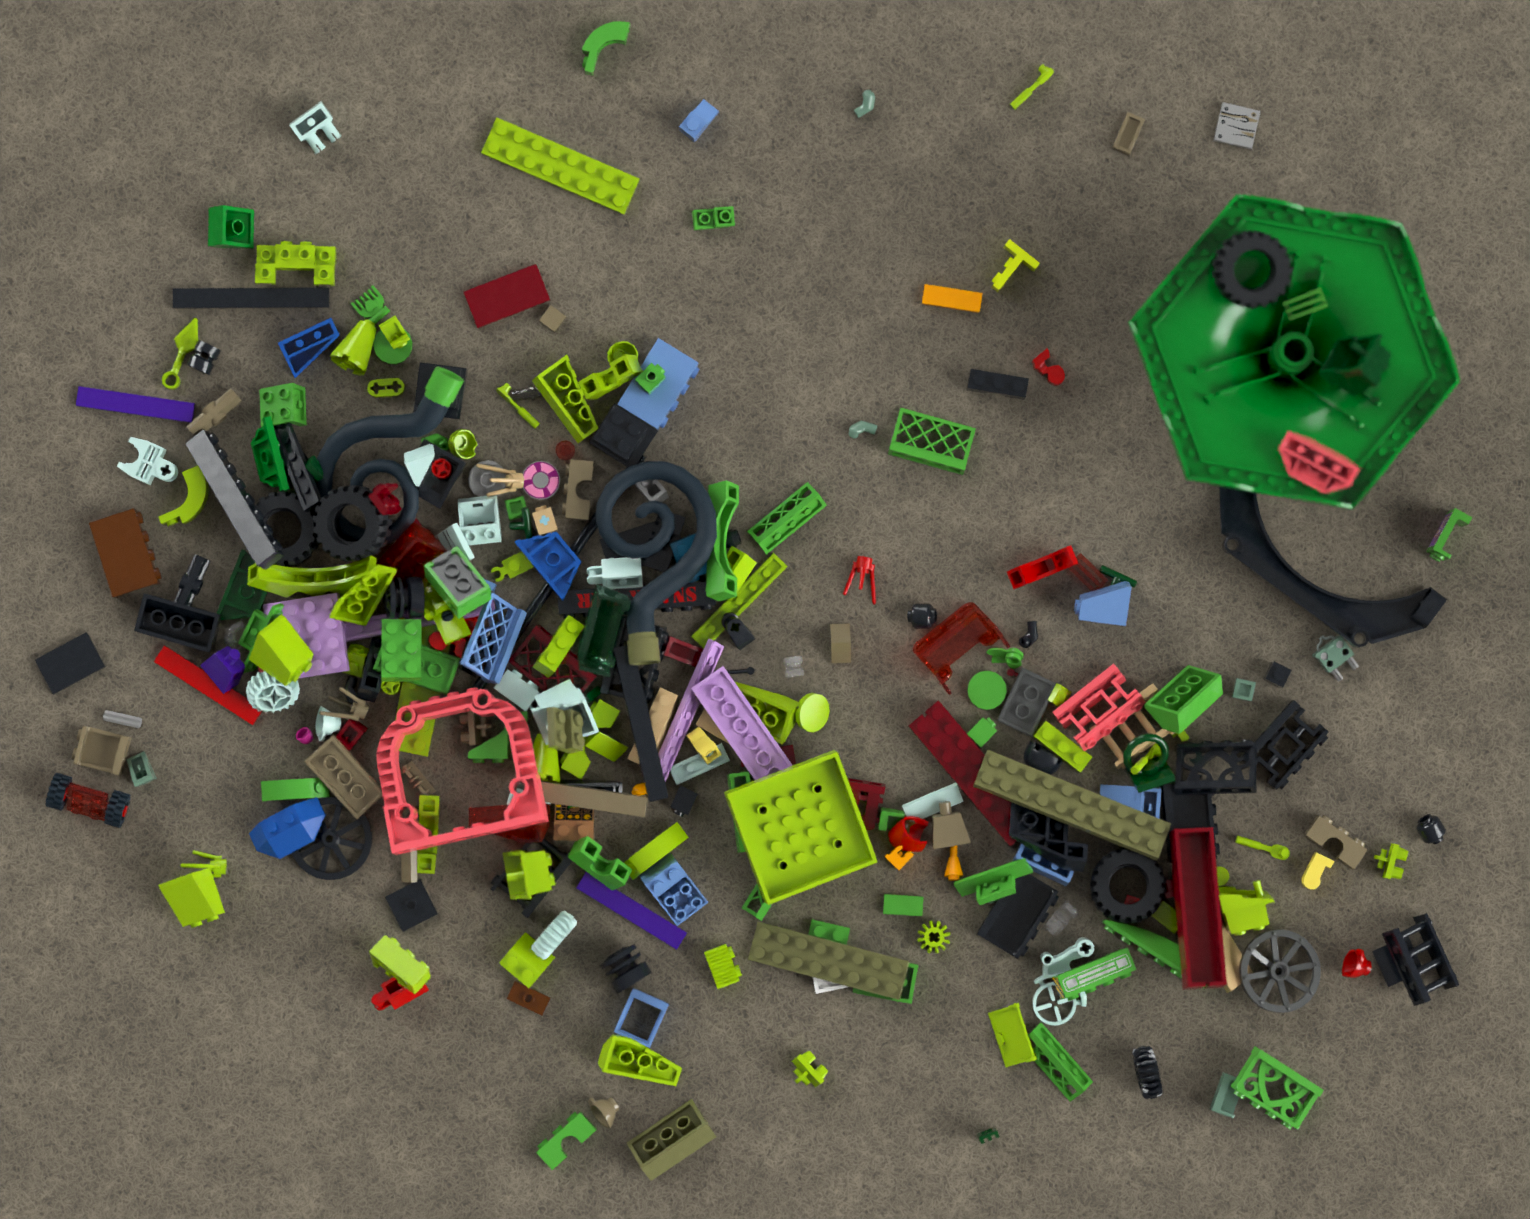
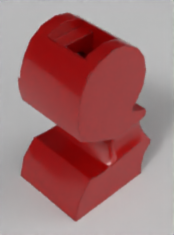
M1047 348L1032 360L1035 371L1039 372L1042 376L1047 375L1049 384L1058 386L1064 381L1065 373L1059 365L1050 367L1045 365V361L1050 357V352Z
M433 632L429 635L428 643L433 649L442 651L447 646L440 632ZM461 638L451 643L454 645L453 653L456 657H462L467 639Z

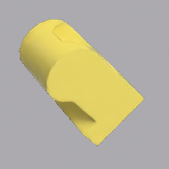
M699 726L686 735L707 765L722 755L717 745L711 741ZM714 750L711 756L706 757L709 753H711Z
M1314 852L1302 876V885L1307 889L1318 888L1321 882L1320 877L1325 867L1331 868L1334 861Z

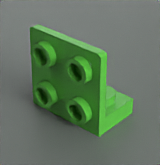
M288 383L260 389L261 427L263 426L262 418L271 416L273 426L285 423L306 426L305 387Z

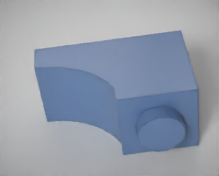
M703 99L681 123L679 131L695 142L719 111Z

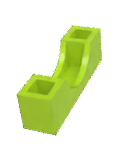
M600 699L598 703L594 701L590 708L598 729L611 728L621 712ZM583 746V751L570 754L565 752L560 763H562V769L582 779L591 761L586 755L585 746Z

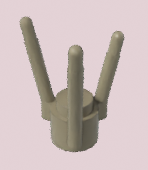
M340 687L339 690L356 702H353L351 705L332 696H328V699L350 708L349 713H352V715L325 711L319 712L320 715L352 719L358 722L359 719L364 720L369 705L365 704L366 701L359 699Z

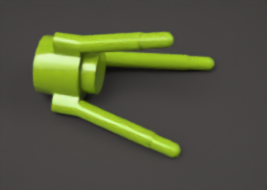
M193 850V854L213 860H210V864H180V867L209 868L211 872H214L212 873L213 878H221V875H226L227 859H222V856Z

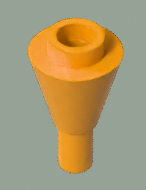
M957 846L950 847V857L948 858L944 874L948 881H958L960 877H963L959 857H957Z

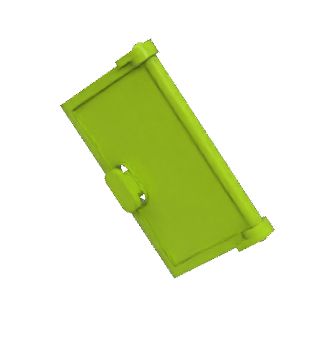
M1014 1003L1006 1008L988 1013L1005 1067L1037 1060L1021 1015L1019 1003Z

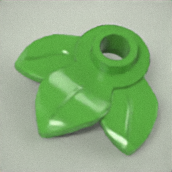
M991 648L987 650V654L992 655V663H1007L1011 669L1019 668L1022 665L1021 660L1024 655L1017 648H1009L1007 650Z

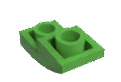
M733 206L692 211L694 230L735 226Z

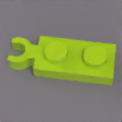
M519 552L501 561L504 567H494L491 569V572L499 571L501 573V576L495 579L496 582H500L507 574L512 579L534 567L524 554Z

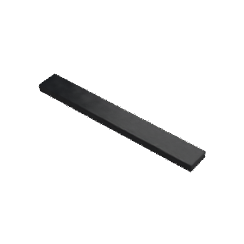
M173 288V309L330 308V288Z
M627 645L613 648L648 801L653 802L669 798L638 665H629Z

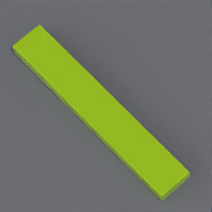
M773 553L743 583L737 592V597L727 599L691 637L703 649L708 639L715 641L725 631L721 624L723 615L732 612L739 616L788 566Z

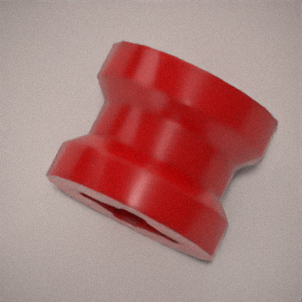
M440 458L432 463L431 469L437 478L446 479L451 475L452 466L446 459Z

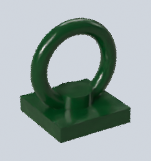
M1148 733L1135 737L1128 743L1123 753V762L1127 775L1138 793L1176 781L1174 773L1166 762L1169 755L1168 745L1162 737L1156 734ZM1146 741L1157 743L1161 749V755L1148 760V763L1137 774H1132L1131 768L1134 764L1131 761V754L1134 748Z

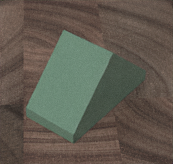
M144 751L126 759L135 787L143 786L157 779Z

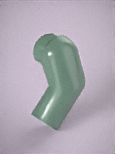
M865 90L862 93L863 104L854 109L858 118L874 108L876 97L871 90Z
M859 421L850 426L848 434L854 439L858 438V435L864 431L875 435L877 425L866 421Z

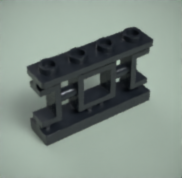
M1292 700L1255 741L1257 752L1268 740L1271 741L1266 748L1273 755L1267 762L1260 756H1257V764L1260 763L1272 774L1267 783L1274 790L1278 788L1282 790L1289 782L1287 778L1291 774L1295 775L1302 768L1300 765L1304 759L1308 761L1315 753L1313 749L1318 744L1321 746L1328 739L1326 735L1329 731L1321 724H1318L1312 730L1299 718L1305 710L1295 700ZM1296 711L1297 713L1292 717L1299 724L1296 730L1292 733L1286 727H1283L1279 732L1278 729ZM1304 731L1312 737L1319 732L1320 734L1302 753L1301 750L1306 745L1298 738ZM1284 734L1289 736L1298 745L1287 759L1273 748ZM1245 752L1241 756H1244V763H1246L1249 759V754L1247 752ZM1280 760L1288 766L1293 761L1294 763L1276 782L1275 779L1280 775L1272 768L1276 762Z

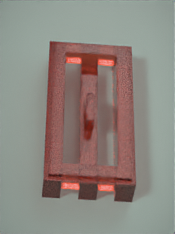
M1081 553L1076 557L1077 561L1081 559L1102 581L1099 582L1079 562L1076 566L1097 587L1094 588L1072 566L1068 568L1090 591L1100 589L1108 581Z

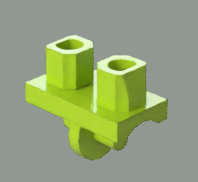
M1391 843L1387 858L1388 850L1385 849L1381 850L1380 856L1374 855L1373 859L1379 860L1377 868L1383 869L1384 862H1386L1382 878H1402L1404 869L1394 865L1396 859L1406 861L1408 851L1400 848V845Z
M811 1051L800 1054L791 1062L797 1067L793 1071L798 1076L795 1083L798 1084L802 1081L807 1086L811 1082L816 1088L825 1081L823 1078L828 1073V1070L822 1064L816 1069L810 1065L816 1059Z

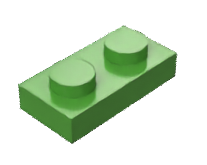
M812 919L808 935L847 945L850 928Z

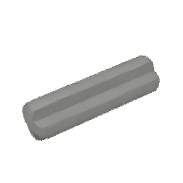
M108 710L103 715L104 721L140 728L142 724V718Z

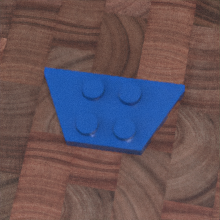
M557 532L547 533L543 536H533L524 540H516L514 542L515 545L561 601H563L581 565L580 559Z

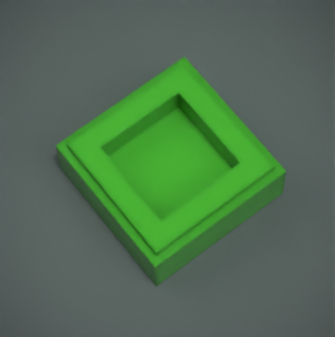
M524 496L505 500L509 520L522 518L521 509L526 507Z

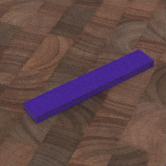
M78 386L76 406L189 423L193 421L195 403L80 386Z
M588 872L584 874L576 887L676 950L687 934L684 930L616 889L612 891Z

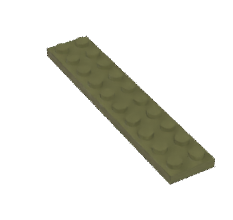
M987 750L973 787L1156 861L1160 856L1171 823L990 750Z

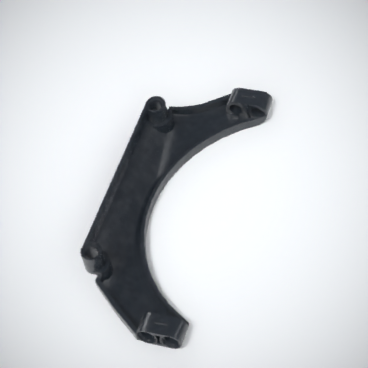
M1219 487L1221 534L1226 537L1222 543L1223 551L1233 556L1347 640L1353 647L1360 648L1366 646L1368 642L1374 644L1424 629L1431 623L1445 604L1447 599L1431 587L1406 597L1371 601L1343 597L1316 586L1294 570L1272 543L1260 515L1257 493ZM1229 540L1236 542L1237 547L1235 550H1230L1227 547ZM1357 633L1361 634L1364 638L1362 644H1357L1354 640Z

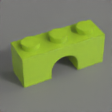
M625 354L609 363L611 367L607 370L592 373L578 383L583 390L585 398L597 400L640 375L643 370L636 355Z
M568 615L553 634L552 640L542 651L533 668L549 678L568 653L584 625Z
M1044 721L1033 735V738L1057 754L1078 773H1081L1092 759L1091 755L1083 751L1082 748L1047 721Z

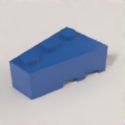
M332 317L278 342L294 378L340 335Z

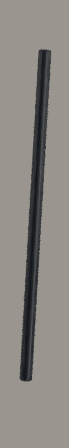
M642 455L637 464L644 462L646 457ZM596 511L570 547L576 556H578L598 528ZM545 582L525 612L527 614L516 643L553 590L547 582ZM479 676L471 688L484 689L488 683L481 680V676Z

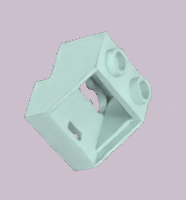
M497 495L458 499L459 525L468 545L501 542L502 533Z

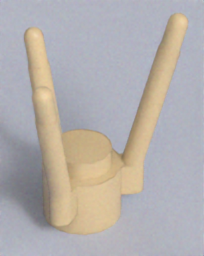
M476 464L478 468L508 474L505 478L490 479V482L505 483L508 488L489 492L486 494L487 497L506 492H516V488H523L524 476L522 473H516L515 470Z

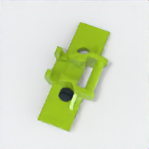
M432 560L410 569L412 576H421L423 581L424 617L427 621L435 622L445 645H448L471 635V632L464 617L458 619L425 578L424 565L429 562L432 563Z

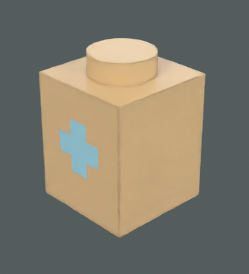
M546 505L535 508L536 512H533L532 515L538 534L543 536L547 533L558 531L552 508H547Z

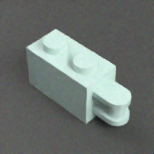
M641 558L601 559L602 566H591L586 570L589 575L587 582L589 584H603L604 590L643 587Z
M507 669L502 676L500 684H497L494 689L523 710L534 709L531 705L535 701L534 696L540 694L537 691L539 686L530 680L526 683L521 679L523 675L515 669L512 672Z

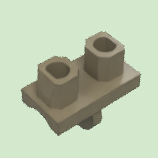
M473 711L460 714V723L468 724L469 732H461V742L469 743L470 745L483 744L482 737L487 736L486 729L492 728V724H486V717H481Z

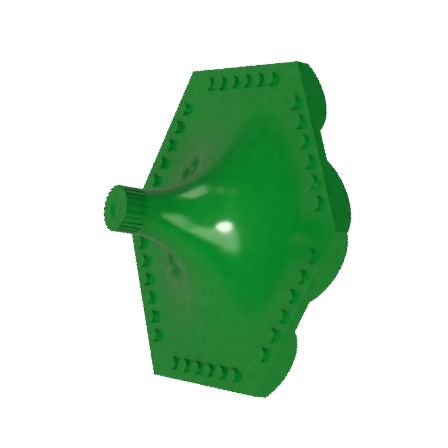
M1236 194L1128 322L1185 481L1352 510L1460 382L1453 353L1433 311L1425 289L1419 262L1404 226L1399 222L1368 215L1331 212L1267 197ZM1242 231H1260L1275 237L1280 241L1281 245L1285 246L1287 249L1286 253L1292 261L1290 262L1292 274L1289 275L1291 281L1289 285H1286L1285 293L1279 295L1276 302L1269 303L1266 307H1256L1254 309L1236 305L1222 296L1221 291L1214 283L1216 281L1212 276V271H1214L1212 263L1213 259H1216L1217 249L1223 246L1222 243L1226 239L1229 240L1231 235L1242 233ZM1255 250L1241 254L1234 266V275L1237 282L1246 288L1261 286L1267 280L1270 272V264L1267 257ZM1321 287L1328 306L1289 321L1282 302ZM1318 293L1289 304V307L1291 308L1320 296ZM1319 301L1311 305L1305 306L1303 308H1300L1298 310L1292 311V314L1294 315L1304 310L1322 304V302ZM1382 334L1383 337L1380 344L1392 354L1388 361L1390 363L1388 368L1380 376V383L1374 388H1369L1365 393H1360L1354 397L1338 385H1330L1318 375L1337 339L1341 337ZM1287 431L1309 437L1344 455L1360 469L1352 485L1324 494L1288 475L1279 451Z

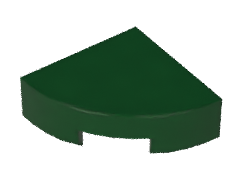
M313 455L308 459L306 469L316 481L323 479V470L319 461Z
M599 686L584 696L587 704L601 694Z

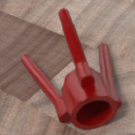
M858 556L857 562H853V568L843 595L847 594L856 570L857 573H860L859 590L863 588L865 574H869L870 571L872 604L875 605V565L872 564V558Z

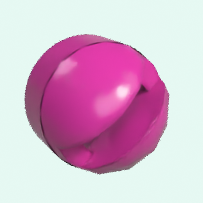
M303 727L297 732L296 739L302 744H310L313 741V733L309 728Z

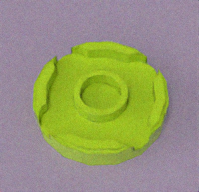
M809 693L801 698L798 703L800 704L799 708L795 712L798 726L808 732L819 731L826 724L830 710L827 699L821 694Z

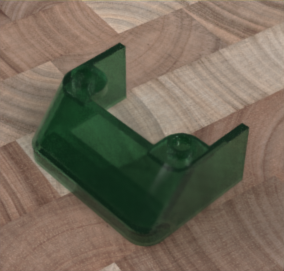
M595 585L576 656L579 670L610 677L609 669L614 667L616 659L613 656V647L620 621L624 612L629 611L631 600H629L627 595L605 586Z

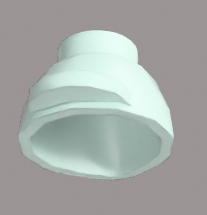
M320 706L316 717L315 729L319 742H323L325 736L340 731L341 718L320 715V711L331 712Z

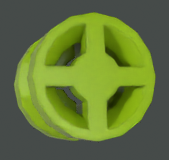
M381 682V689L386 694L395 695L401 689V682Z

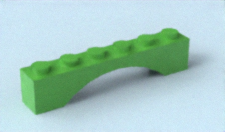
M727 480L708 485V494L716 511L717 538L707 561L706 596L717 601L737 597V577L732 572L728 562L726 539L730 521L739 505V486Z

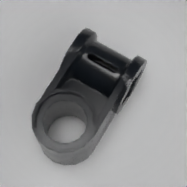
M728 612L723 615L721 624L739 650H742L755 640L753 634L735 613Z

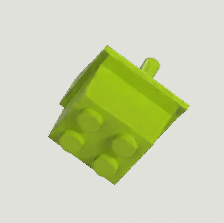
M519 849L502 852L510 899H531L532 894L552 890L551 886L555 885L553 872L549 873L548 866H552L550 853H546L545 849L527 852Z
M1260 880L1253 881L1254 890H1236L1235 886H1218L1221 915L1224 925L1230 934L1239 936L1245 934L1246 930L1253 929L1257 931L1264 929L1265 925H1269L1266 904L1274 902V899L1267 891L1262 890Z

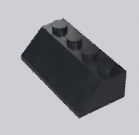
M144 593L134 631L210 653L214 650L218 636L220 614Z

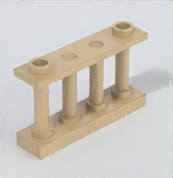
M1151 684L1140 692L1145 703L1158 693V689L1154 684ZM1141 709L1132 714L1135 715L1147 733L1156 734L1162 738L1169 733L1171 735L1174 734L1165 729L1156 732ZM1125 722L1118 725L1129 742L1136 737ZM1096 725L1089 728V730L1091 731L1092 729H1094ZM1110 734L1102 737L1118 758V761L1114 763L1116 768L1120 769L1122 767L1125 769L1123 752ZM1146 741L1137 745L1132 751L1131 760L1151 747L1155 742Z

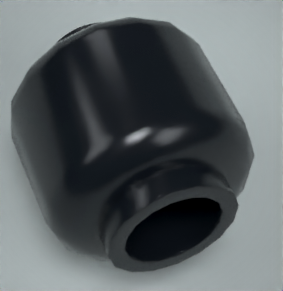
M929 603L914 604L907 613L908 622H911L915 629H930L937 622V610Z
M1427 814L1418 820L1416 829L1425 843L1438 844L1443 840L1446 829L1438 816Z

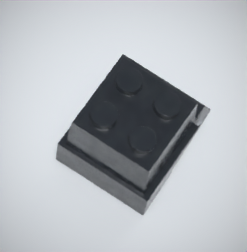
M420 362L413 413L417 410L426 392L425 387L435 367L438 366L454 372L464 380L454 402H451L444 418L460 420L468 369Z
M614 403L589 444L626 467H630L639 462L658 430Z
M424 439L420 447L432 444L435 456L420 486H417L419 497L441 509L466 463ZM443 458L451 464L452 473L448 478L439 479L433 474L431 467L435 460Z

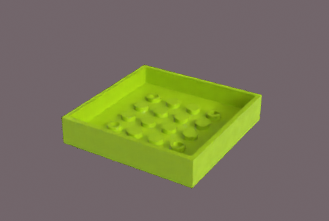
M835 750L724 792L764 903L767 905L878 862L840 757ZM816 785H820L821 790L819 792H815L814 790ZM764 806L766 808L765 813L761 814L759 812L760 807ZM837 840H840L841 845L839 847H835V842ZM786 862V867L781 869L780 863Z

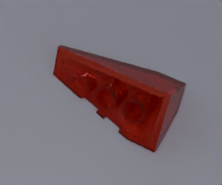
M546 804L549 822L494 833V835L521 843L542 842L550 825V804ZM509 805L469 808V828H472V824L484 822V825L504 821V811Z

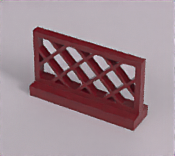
M540 624L537 625L508 662L543 691L548 690L547 679H557L558 685L560 684V678H570L574 685L573 677H582L587 682L582 688H579L583 694L599 674L570 649L562 660L563 662L560 663L569 666L570 675L559 676V666L556 669V676L547 678L543 675V677L535 678L532 675L531 667L534 664H531L530 653L540 652L541 654L543 646L547 647L553 638V635ZM533 637L539 641L540 650L529 651V641ZM519 654H527L528 665L518 664L515 661L516 657Z

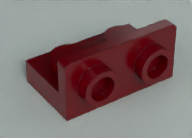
M380 483L372 489L373 493L369 495V498L382 515L397 514L402 510L399 506L398 498L393 494L391 495L399 487L397 483Z

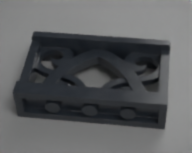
M624 615L618 616L600 690L601 693L624 698L623 691L613 689L614 684H621L613 648L624 646V642L629 640L627 616ZM655 624L660 651L659 663H661L664 656V651H662L663 643L666 644L669 632H666L667 627ZM659 663L644 665L639 670L641 682L644 684L646 703L652 701L655 689L652 688L654 681L657 682L659 677V670H657ZM649 672L647 679L643 677V675Z
M1223 740L1221 743H1213L1212 741H1202L1201 743L1184 741L1182 744H1177L1176 792L1178 795L1256 793L1257 746L1255 742L1251 740H1241L1240 742ZM1247 752L1249 754L1248 761L1238 766L1237 763L1242 762L1244 756L1238 758L1237 754ZM1187 754H1196L1195 759L1189 758L1195 764L1193 767L1184 762ZM1218 756L1226 761L1231 768L1224 770L1218 780H1213L1211 774L1202 768L1210 760ZM1250 767L1249 779H1245L1241 770ZM1183 768L1190 771L1187 781H1183ZM1235 772V774H1230L1233 777L1232 780L1225 779L1227 774ZM1199 773L1205 774L1207 776L1206 780H1199L1202 777Z

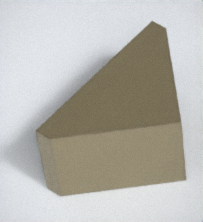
M830 624L831 663H851L850 624Z

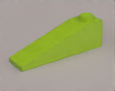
M377 565L336 601L329 614V618L366 626L397 572L396 569Z
M735 682L775 741L783 745L796 723L795 712L799 708V702L784 695Z
M614 1034L603 1044L598 1060V1065L602 1072L671 1086H677L682 1070L677 1064L634 1039Z

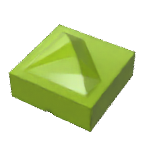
M1057 683L1048 701L1059 707L1069 699L1072 692Z

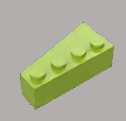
M565 355L536 376L532 382L576 442L580 443L599 428L589 405L586 403L582 388L580 389L575 371L572 370L569 357Z

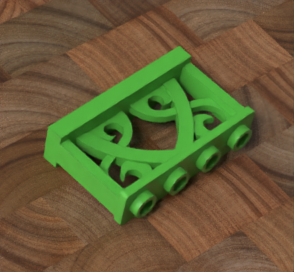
M1254 1046L1251 1051L1252 1054L1230 1087L1235 1089L1234 1094L1244 1099L1246 1096L1251 1099L1249 1104L1257 1109H1260V1107L1267 1110L1265 1114L1274 1120L1276 1117L1282 1119L1281 1124L1290 1130L1294 1127L1298 1130L1318 1096H1321L1324 1090ZM1260 1058L1257 1073L1251 1072L1256 1062ZM1273 1069L1275 1071L1274 1076H1265V1073L1270 1075L1269 1070ZM1285 1074L1284 1089L1288 1096L1280 1099H1269L1265 1081H1276ZM1249 1077H1256L1257 1082L1250 1081L1248 1083L1253 1085V1089L1251 1091L1246 1090L1244 1081ZM1291 1083L1296 1084V1087L1292 1089L1294 1091L1293 1094L1289 1089ZM1308 1091H1311L1304 1103L1301 1104L1299 1099ZM1259 1093L1262 1102L1253 1096ZM1295 1102L1298 1112L1294 1117H1288L1285 1112L1289 1108L1293 1112L1294 1107L1291 1103ZM1270 1107H1280V1113Z

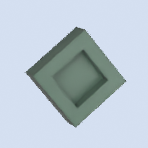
M1236 678L1232 698L1252 702L1256 682Z

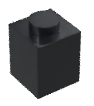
M1273 661L1263 680L1278 688H1283L1292 670Z
M680 786L670 806L673 808V813L681 817L684 814L689 815L698 794Z

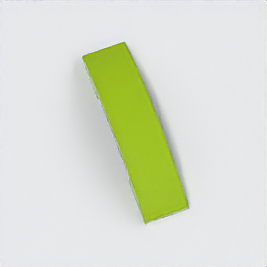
M420 795L419 823L430 830L432 836H436L439 831L440 796ZM437 846L417 850V873L435 874Z

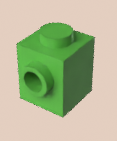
M651 363L635 379V382L650 395L666 379L664 375L665 370L659 364L654 366Z

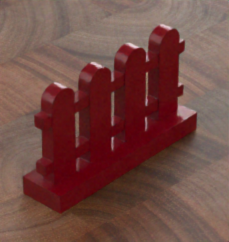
M847 778L857 806L859 805V800L867 801L865 815H861L866 830L874 829L875 823L880 822V818L877 817L879 803L883 804V798H880V794H885L886 785ZM820 785L815 786V792H819L821 790ZM861 791L868 792V795H862L860 793Z

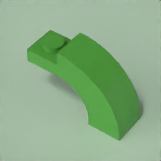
M610 22L598 27L589 35L582 48L583 54L588 55V57H584L582 68H585V74L593 76L598 55L604 47L613 43L626 44L630 22Z
M319 778L261 781L262 801L329 797V789Z

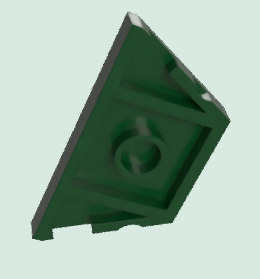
M241 549L217 614H220V621L251 618L254 610L258 609L261 611L268 593L267 591L247 585L248 567L255 564V562L243 549Z

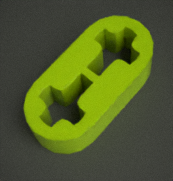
M399 378L375 379L369 382L367 389L369 394L376 398L396 397L404 393L405 385ZM394 382H397L398 385H401V388L395 393L393 389H388L387 386H394ZM378 383L379 387H385V389L379 390L378 394H375L371 387Z

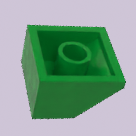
M225 205L209 207L208 246L253 249L254 210Z

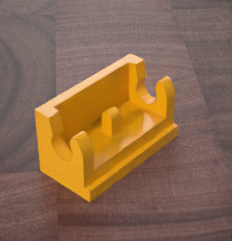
M898 846L889 854L884 855L897 870H900L914 856L911 851L904 853V855L903 852L898 853L902 846Z

